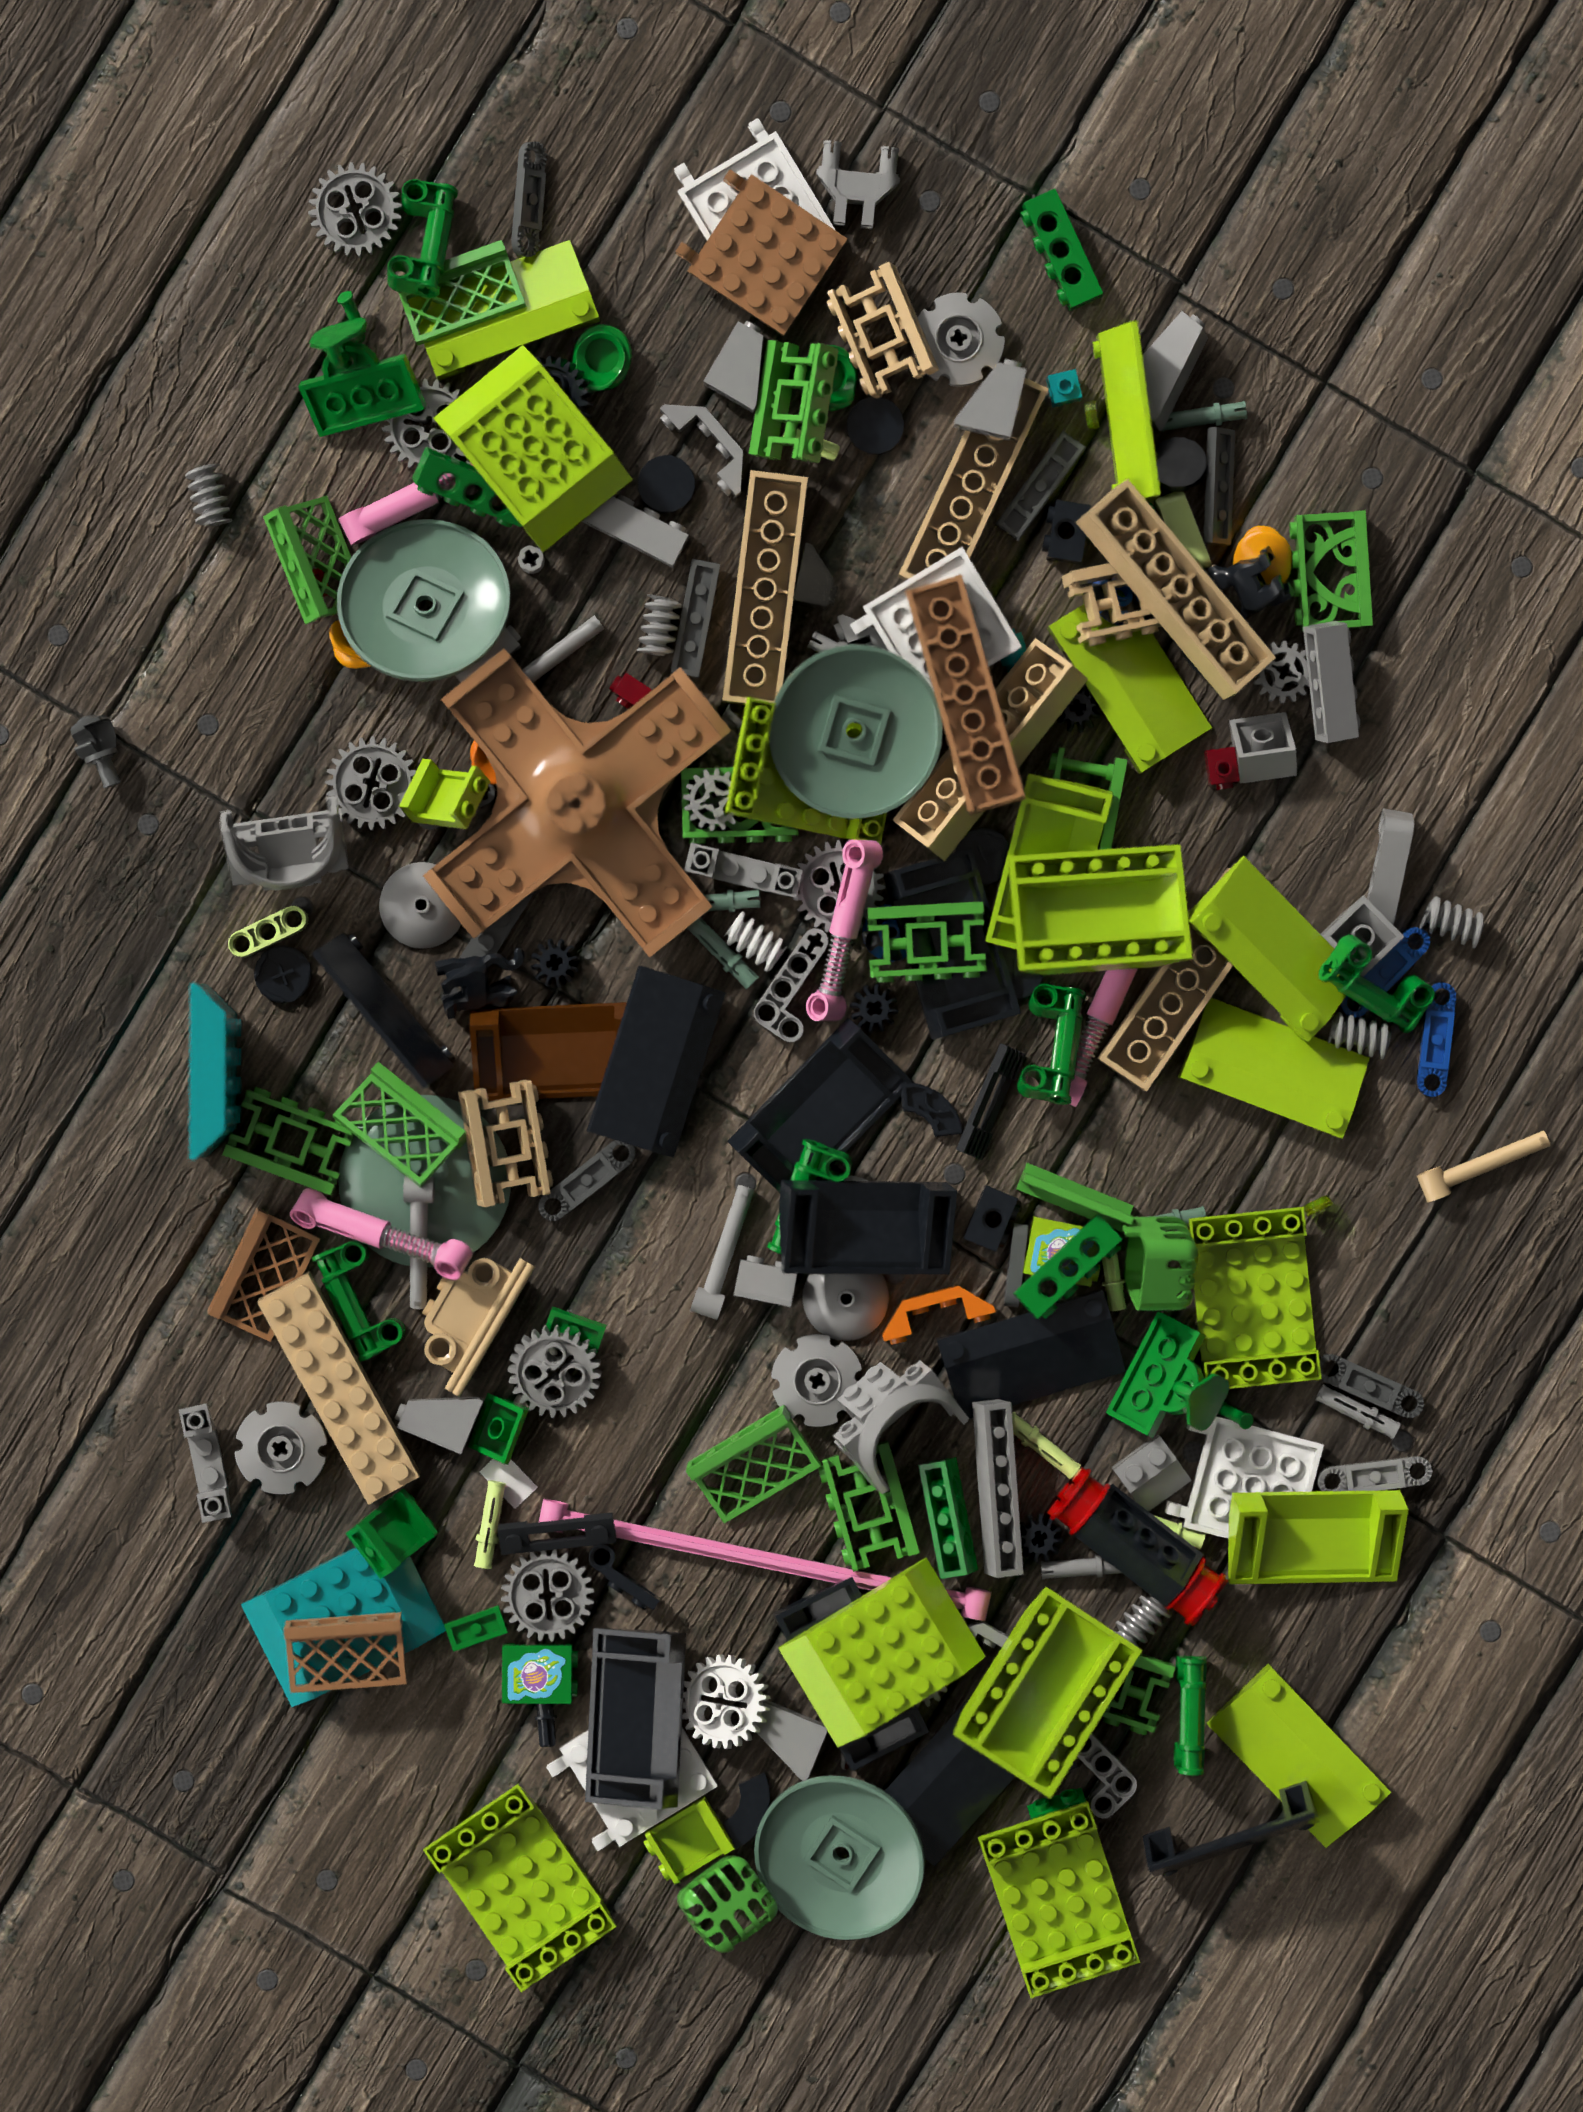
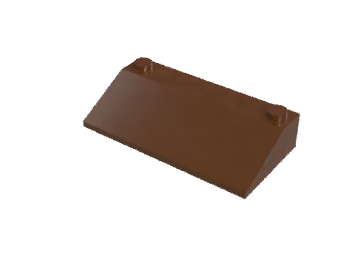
M627 1002L487 1008L479 1011H470L469 1026L474 1090L486 1089L488 1101L512 1097L509 1083L531 1080L532 1085H535L537 1088L539 1099L598 1096Z

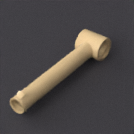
M1543 1130L1448 1170L1442 1171L1441 1166L1418 1174L1417 1178L1427 1203L1451 1194L1449 1187L1550 1147V1142Z

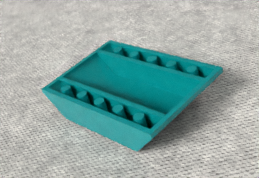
M190 983L189 1160L208 1157L236 1129V1123H241L242 1117L241 1106H236V1094H241L242 1079L237 1077V1065L242 1063V1049L237 1048V1036H242V1020L237 1019V1013L208 984Z
M356 1547L241 1603L291 1707L317 1698L331 1690L290 1692L287 1649L284 1638V1626L287 1620L402 1612L404 1654L446 1631L444 1623L411 1556L403 1561L394 1571L380 1579ZM384 1635L378 1644L390 1653L397 1645L396 1635ZM356 1637L349 1644L360 1655L370 1645L363 1637ZM342 1638V1640H343L344 1642H346L347 1639H348V1638ZM333 1639L325 1640L320 1646L331 1657L341 1647ZM304 1641L293 1642V1652L302 1659L313 1649ZM373 1647L364 1658L377 1668L386 1656ZM346 1649L336 1659L347 1670L357 1660ZM398 1651L393 1655L395 1658L398 1657ZM315 1652L307 1661L318 1672L328 1662L318 1652ZM294 1659L295 1668H296L299 1663ZM360 1662L351 1673L355 1677H359L371 1670ZM331 1664L322 1675L330 1682H336L344 1674ZM302 1666L296 1673V1684H309L315 1676ZM318 1679L315 1683H322V1681Z

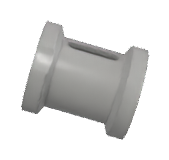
M531 545L526 546L520 550V555L518 556L519 565L526 573H538L544 566V555L539 548ZM528 553H531L533 556H539L536 559L537 565L531 567L529 563H523L527 560L526 555Z

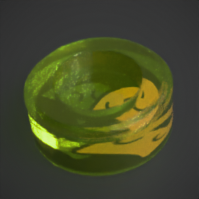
M1085 401L1084 409L1088 429L1100 428L1096 401Z
M1325 1195L1304 1205V1211L1307 1217L1327 1209L1333 1203L1330 1197Z

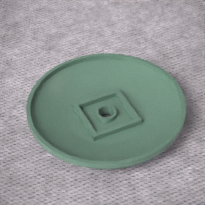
M433 519L412 520L382 530L367 540L354 553L347 563L339 582L337 611L342 631L349 645L372 668L402 680L434 681L451 677L469 669L486 656L495 646L508 620L511 600L510 586L507 573L500 558L492 547L476 533L447 521ZM423 600H429L433 603L432 608L428 611H421L417 606Z
M858 644L838 646L822 651L803 662L792 672L780 688L774 701L776 704L769 735L770 751L774 764L789 789L803 802L820 812L842 818H867L886 813L897 808L915 795L929 778L937 762L942 743V718L935 694L927 680L913 665L891 651L870 645ZM852 722H858L862 726V731L857 737H849L846 734V728Z
M421 1095L464 1130L459 1101L436 1095ZM399 1105L385 1106L386 1119L403 1117V1108ZM382 1106L372 1112L366 1120L383 1119ZM406 1112L407 1117H413L408 1112ZM481 1116L482 1126L490 1125L488 1121ZM420 1122L407 1123L408 1136L425 1135V1126ZM404 1123L388 1124V1138L405 1136ZM383 1125L366 1126L367 1135L371 1139L384 1138ZM428 1129V1134H434ZM493 1131L497 1157H507L500 1137L496 1131ZM354 1136L351 1146H346L339 1167L340 1176L338 1184L341 1204L391 1222L392 1229L396 1227L397 1230L401 1229V1232L405 1230L407 1234L410 1232V1202H404L403 1199L405 1175L357 1136ZM429 1140L430 1154L442 1153L449 1146L443 1140ZM426 1141L409 1142V1155L427 1154ZM405 1142L388 1144V1150L391 1155L406 1156ZM466 1142L460 1149L457 1148L431 1176L435 1179L434 1202L428 1203L427 1239L430 1242L433 1240L434 1244L436 1242L447 1243L451 1239L459 1240L468 1245L473 1253L487 1242L500 1225L509 1203L511 1187L503 1188L505 1203H497L488 1207L477 1206ZM379 1144L385 1149V1144ZM427 1160L410 1161V1170L417 1176L428 1169ZM407 1161L401 1162L407 1167ZM505 1165L489 1166L492 1183L508 1180ZM366 1244L379 1255L393 1262L410 1266V1256L408 1254L399 1253L398 1250L394 1251V1249H389V1247L379 1249ZM431 1262L427 1263V1267H434Z
M820 1776L799 1782L789 1787L772 1802L757 1829L754 1856L759 1879L776 1900L778 1910L785 1917L816 1935L839 1940H854L882 1933L898 1923L907 1914L922 1887L925 1872V1855L915 1824L897 1801L881 1789L867 1782L844 1776ZM835 1848H846L850 1857H839L835 1852Z

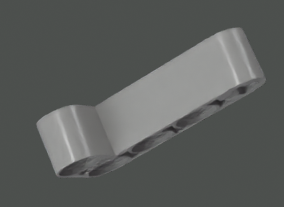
M1383 808L1378 830L1380 838L1367 899L1394 924L1413 837L1414 819L1412 813Z
M813 928L804 934L754 1009L755 1020L784 1041H797L803 1034L802 1022L786 1011L785 1008L827 948L828 937L823 930ZM819 934L822 936L820 942L823 943V946L821 948L816 946L811 954L816 955V957L812 961L807 954L798 952L801 946L805 950L810 945V941L807 939L809 935L815 937ZM802 957L806 960L807 969L804 973L797 974L792 971L791 961L794 958ZM780 981H786L791 986V993L785 998L777 996L774 991L775 985ZM770 1005L774 1008L775 1016L771 1021H763L759 1018L758 1010L761 1006ZM787 1021H794L798 1024L799 1032L793 1038L786 1037L782 1032V1026Z
M1091 1733L1089 1736V1746L1081 1749L1077 1757L1102 1781L1090 1795L1089 1805L1095 1816L1104 1819L1112 1816L1135 1793L1137 1782L1131 1771ZM1100 1756L1109 1757L1111 1761L1109 1767L1103 1770L1096 1768L1095 1762ZM1122 1776L1128 1777L1131 1780L1130 1786L1125 1790H1119L1115 1786L1117 1779ZM1100 1797L1110 1799V1806L1105 1810L1095 1808V1802Z

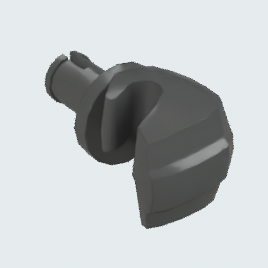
M87 715L78 719V722L71 727V735L78 745L74 748L78 756L85 760L86 765H96L104 789L121 783L112 761L113 755L117 754L118 751L116 748V735L110 718L107 715Z

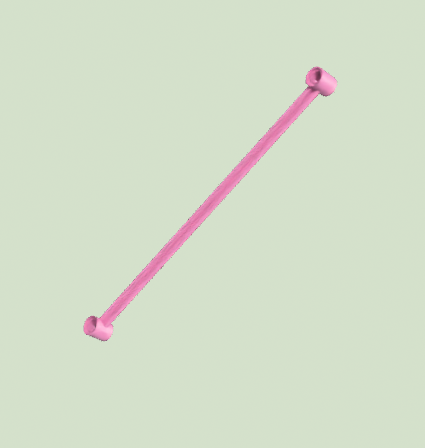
M543 1499L539 1522L584 1518V1515L589 1514L568 1510L569 1504L561 1501ZM614 1520L616 1537L629 1541L831 1583H838L853 1577L858 1588L870 1591L892 1578L859 1570L853 1572L849 1568ZM966 1587L965 1593L946 1589L957 1609H961V1616L986 1621L992 1592L974 1587Z

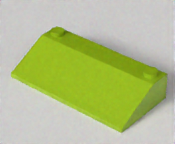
M570 240L538 251L532 257H522L510 262L526 307L424 343L436 378L439 381L465 372L464 367L513 350L522 345L569 328L576 331L600 322L598 312ZM505 265L494 268L490 277L502 281L507 273ZM474 276L466 278L462 286L475 291L481 279ZM509 279L507 284L512 285L511 280ZM486 282L480 294L493 298L499 286ZM447 286L441 287L440 294L437 297L448 301L454 289ZM504 289L498 301L508 304L518 299L515 293ZM459 291L453 304L466 308L472 296ZM417 296L408 299L410 307L420 311L426 299ZM477 299L471 311L478 314L486 312L489 303ZM432 301L426 313L439 318L444 306ZM450 309L444 321L451 324L458 322L462 313ZM422 319L418 327L420 334L432 331L435 323Z
M1131 321L1098 333L1097 341H1093V353L1095 359H1100L1116 480V484H1112L1111 488L1114 489L1128 479L1148 503L1153 504L1160 495L1138 321Z
M1117 590L1119 596L1125 597L1123 592ZM1084 604L1048 626L1047 630L1061 652H1065L1071 663L1088 678L1085 685L1126 749L1124 751L1139 774L1212 728L1153 634L1142 635L1141 631L1133 632L1132 637L1116 641L1114 636L1106 638L1105 643L1096 646H1089V642L1079 644L1078 638L1081 634L1080 631H1077L1076 626L1082 622L1089 621ZM1100 616L1102 625L1091 630L1097 631L1121 625L1111 624Z
M1028 773L1024 788L1026 799L1021 800L985 942L1017 949L1008 856L1097 850L1103 826L1109 813L1113 797L1112 791Z
M1242 856L1188 912L1189 925L1203 939L1209 941L1281 1014L1280 1018L1300 1038L1309 1042L1330 1020L1346 997V995L1337 990L1335 985L1319 979V970L1322 964L1329 958L1334 948L1245 856Z
M1210 998L1203 1009L1178 1078L1215 1090L1343 1139L1370 1057L1351 1050L1349 1052L1343 1047L1337 1049L1335 1044H1328L1327 1041L1314 1036L1308 1042L1300 1038L1288 1026Z
M1401 1491L1232 1493L1228 1535L1229 1584L1397 1581L1409 1510Z
M1269 1664L1206 1723L1280 1801V1789L1304 1781L1307 1782L1320 1821L1308 1830L1325 1848L1371 1813L1391 1793L1380 1779Z

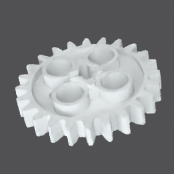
M717 1655L715 1662L712 1657H707L706 1666L703 1663H696L698 1672H687L692 1680L684 1681L687 1691L683 1692V1698H685L683 1708H686V1713L682 1715V1719H689L690 1721L685 1727L686 1730L696 1729L693 1734L694 1739H699L703 1736V1745H709L712 1742L713 1748H720L723 1744L724 1749H731L733 1742L735 1746H742V1738L746 1741L752 1740L750 1731L755 1733L761 1732L757 1726L758 1722L766 1723L767 1720L761 1714L762 1712L770 1711V1708L763 1705V1701L769 1700L770 1696L763 1695L762 1691L768 1687V1684H759L763 1674L757 1673L753 1675L756 1666L749 1664L745 1667L746 1659L739 1658L736 1662L734 1655H728L727 1659H725L724 1655ZM712 1678H715L717 1689L712 1693L709 1689V1682ZM741 1682L744 1686V1693L741 1697H738L736 1686ZM705 1695L747 1703V1708L702 1701L701 1696ZM708 1706L713 1711L712 1718L709 1721L704 1717V1711ZM734 1711L739 1714V1722L736 1726L731 1722V1715Z

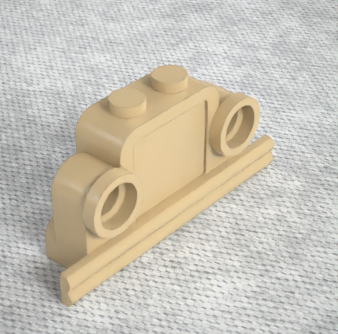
M480 1258L471 1264L468 1272L463 1271L459 1279L450 1280L442 1277L436 1288L441 1292L435 1301L430 1298L422 1314L426 1316L424 1321L425 1328L433 1334L427 1340L424 1348L427 1359L431 1363L440 1365L453 1372L445 1387L446 1390L459 1397L461 1396L535 1266L520 1258L513 1271H510L491 1259Z

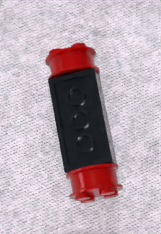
M1081 1467L1072 1479L1074 1483L1071 1485L1066 1483L1058 1493L1057 1497L1061 1500L1057 1499L1047 1511L1050 1519L1054 1520L1057 1518L1070 1528V1535L1075 1534L1085 1545L1162 1603L1165 1609L1173 1608L1185 1618L1184 1623L1186 1625L1194 1626L1202 1617L1204 1608L1209 1611L1217 1602L1219 1597L1215 1594L1220 1593L1227 1584L1226 1575L1224 1573L1218 1575L1205 1565L1206 1559L1201 1558L1203 1554L1114 1484L1109 1485L1107 1483L1102 1485L1090 1475L1091 1470L1089 1468Z

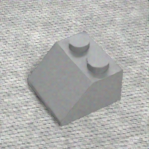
M1286 712L1229 720L1232 746L1236 749L1240 784L1297 776L1296 747Z
M1364 895L1340 914L1320 934L1334 949L1339 940L1346 935H1354L1366 943L1372 950V959L1361 973L1363 977L1404 937Z
M747 1255V1260H740L734 1296L791 1307L797 1274L783 1273L781 1261H776L775 1266L764 1264V1258Z
M1156 1434L1154 1438L1149 1439L1111 1467L1134 1500L1148 1512L1192 1481L1159 1434Z

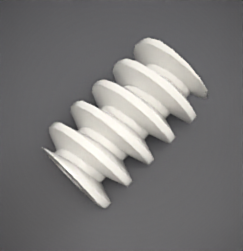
M742 911L724 935H729L727 945L730 946L737 941V952L747 948L746 958L749 959L756 954L755 964L758 966L766 961L764 971L769 972L787 947L781 948L782 938L772 942L774 934L772 931L763 936V925L753 929L755 921L753 918L743 922L745 913Z

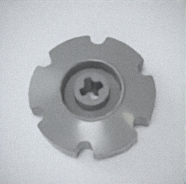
M949 293L934 300L935 310L927 311L923 309L918 316L922 330L939 368V371L928 376L935 381H938L941 376H946L949 379V385L954 387L975 384L983 378L982 369L989 368L993 370L1000 361L1005 338L997 335L996 329L1001 326L1002 322L990 304L981 298L976 303L968 301L967 293ZM955 333H959L961 338H966L963 340L962 346H957L956 342H951L954 339Z
M826 1334L801 1336L796 1339L798 1343L796 1349L790 1350L784 1347L774 1362L771 1377L772 1379H777L780 1383L779 1387L773 1390L774 1398L779 1407L782 1405L786 1406L790 1412L791 1419L798 1414L803 1415L805 1418L804 1424L807 1426L822 1427L838 1422L837 1413L841 1410L846 1411L837 1399L843 1395L849 1386L858 1382L855 1379V1374L862 1370L861 1364L853 1350L844 1342L833 1346L830 1344V1336ZM821 1373L822 1380L825 1381L824 1385L818 1384L817 1387H813V1382L809 1377Z
M288 1401L268 1403L265 1414L254 1410L244 1419L236 1434V1439L243 1443L242 1449L235 1451L237 1465L249 1482L253 1479H259L262 1482V1491L272 1494L293 1493L296 1491V1482H303L308 1486L320 1474L327 1457L322 1455L319 1450L321 1446L328 1443L324 1427L313 1413L308 1417L303 1416L300 1412L302 1406L297 1403ZM285 1441L287 1443L285 1448L288 1450V1453L283 1451L281 1454H278L276 1452L278 1447L274 1445L275 1442L279 1444Z

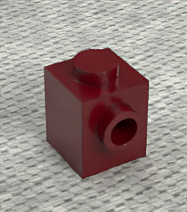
M1235 747L1212 749L1204 752L1208 786L1216 785V790L1233 788V783L1240 781Z

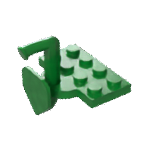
M351 291L341 293L337 298V302L342 304L349 321L327 326L314 333L309 341L310 346L327 352L322 367L323 376L301 381L298 386L319 437L421 411L427 405L406 353L379 360L375 353L363 344L367 321L365 318H361L353 299V293Z
M1160 1311L1157 1312L1106 1411V1414L1151 1438H1154L1166 1413L1173 1415L1187 1413V1424L1200 1431H1204L1211 1426L1217 1413L1239 1424L1242 1429H1249L1254 1422L1252 1414L1244 1413L1224 1402L1229 1391V1381L1226 1378L1213 1373L1204 1379L1200 1367L1193 1362L1206 1335Z

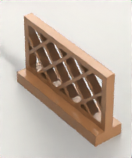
M256 1208L207 1310L208 1315L226 1321L271 1342L274 1336L271 1327L268 1333L256 1329L253 1320L254 1317L263 1315L262 1310L251 1314L246 1299L261 1293L265 1296V1292L282 1287L302 1276L320 1241V1237L281 1220L260 1208ZM271 1222L283 1228L285 1238L269 1243L266 1231ZM286 1229L296 1234L289 1236ZM303 1236L312 1241L306 1252L295 1255L290 1240ZM263 1238H264V1239H265V1242H266V1245L260 1246V1244H261V1242H262V1240H263ZM287 1241L292 1257L276 1262L271 1247ZM268 1248L273 1264L257 1269L253 1259L256 1252ZM304 1257L299 1266L297 1259ZM294 1260L298 1270L295 1277L283 1281L278 1266ZM251 1263H252V1266H253V1269H254V1270L247 1273V1271H248V1269H249V1267H250V1265H251ZM275 1267L280 1282L264 1288L259 1273ZM255 1274L260 1290L244 1295L241 1287L243 1279ZM238 1290H239V1291H240V1294H241V1297L235 1298V1296H236V1294H237V1292H238ZM243 1300L248 1315L239 1319L228 1316L227 1312L231 1304ZM250 1319L252 1326L243 1323V1321Z
M402 1612L287 1620L284 1626V1638L286 1640L290 1692L407 1684ZM384 1635H396L397 1645L390 1653L378 1644ZM356 1637H363L370 1643L361 1655L349 1646ZM342 1638H348L346 1642L342 1640ZM333 1639L341 1645L333 1657L320 1648L325 1640ZM304 1641L313 1649L302 1659L293 1652V1642ZM373 1647L386 1656L377 1668L364 1658ZM344 1649L357 1658L348 1670L336 1661ZM397 1651L398 1659L393 1656ZM315 1652H318L328 1661L319 1672L307 1663ZM294 1659L299 1663L296 1668H295ZM391 1660L399 1667L400 1677L388 1678L380 1670ZM360 1662L373 1671L367 1679L359 1680L351 1673ZM331 1664L344 1674L336 1682H330L322 1675ZM302 1666L315 1676L309 1684H296V1673ZM318 1679H319L320 1681H322V1683H315V1682H316Z

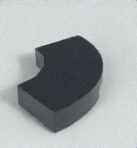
M900 1083V1088L902 1087L903 1112H914L924 1117L932 1126L935 1137L963 1134L962 1124L956 1110L942 1094L925 1085Z
M765 1772L738 1783L741 1794L739 1806L735 1813L724 1821L735 1849L747 1843L757 1833L761 1819L769 1808L770 1792Z

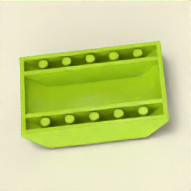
M1181 844L1008 856L1019 972L1051 975L1149 968L1192 959Z
M927 1557L778 1647L837 1747L858 1739L961 1677L986 1657Z
M1045 1587L1024 1611L965 1705L953 1735L1048 1798H1051L1142 1650L1048 1587Z

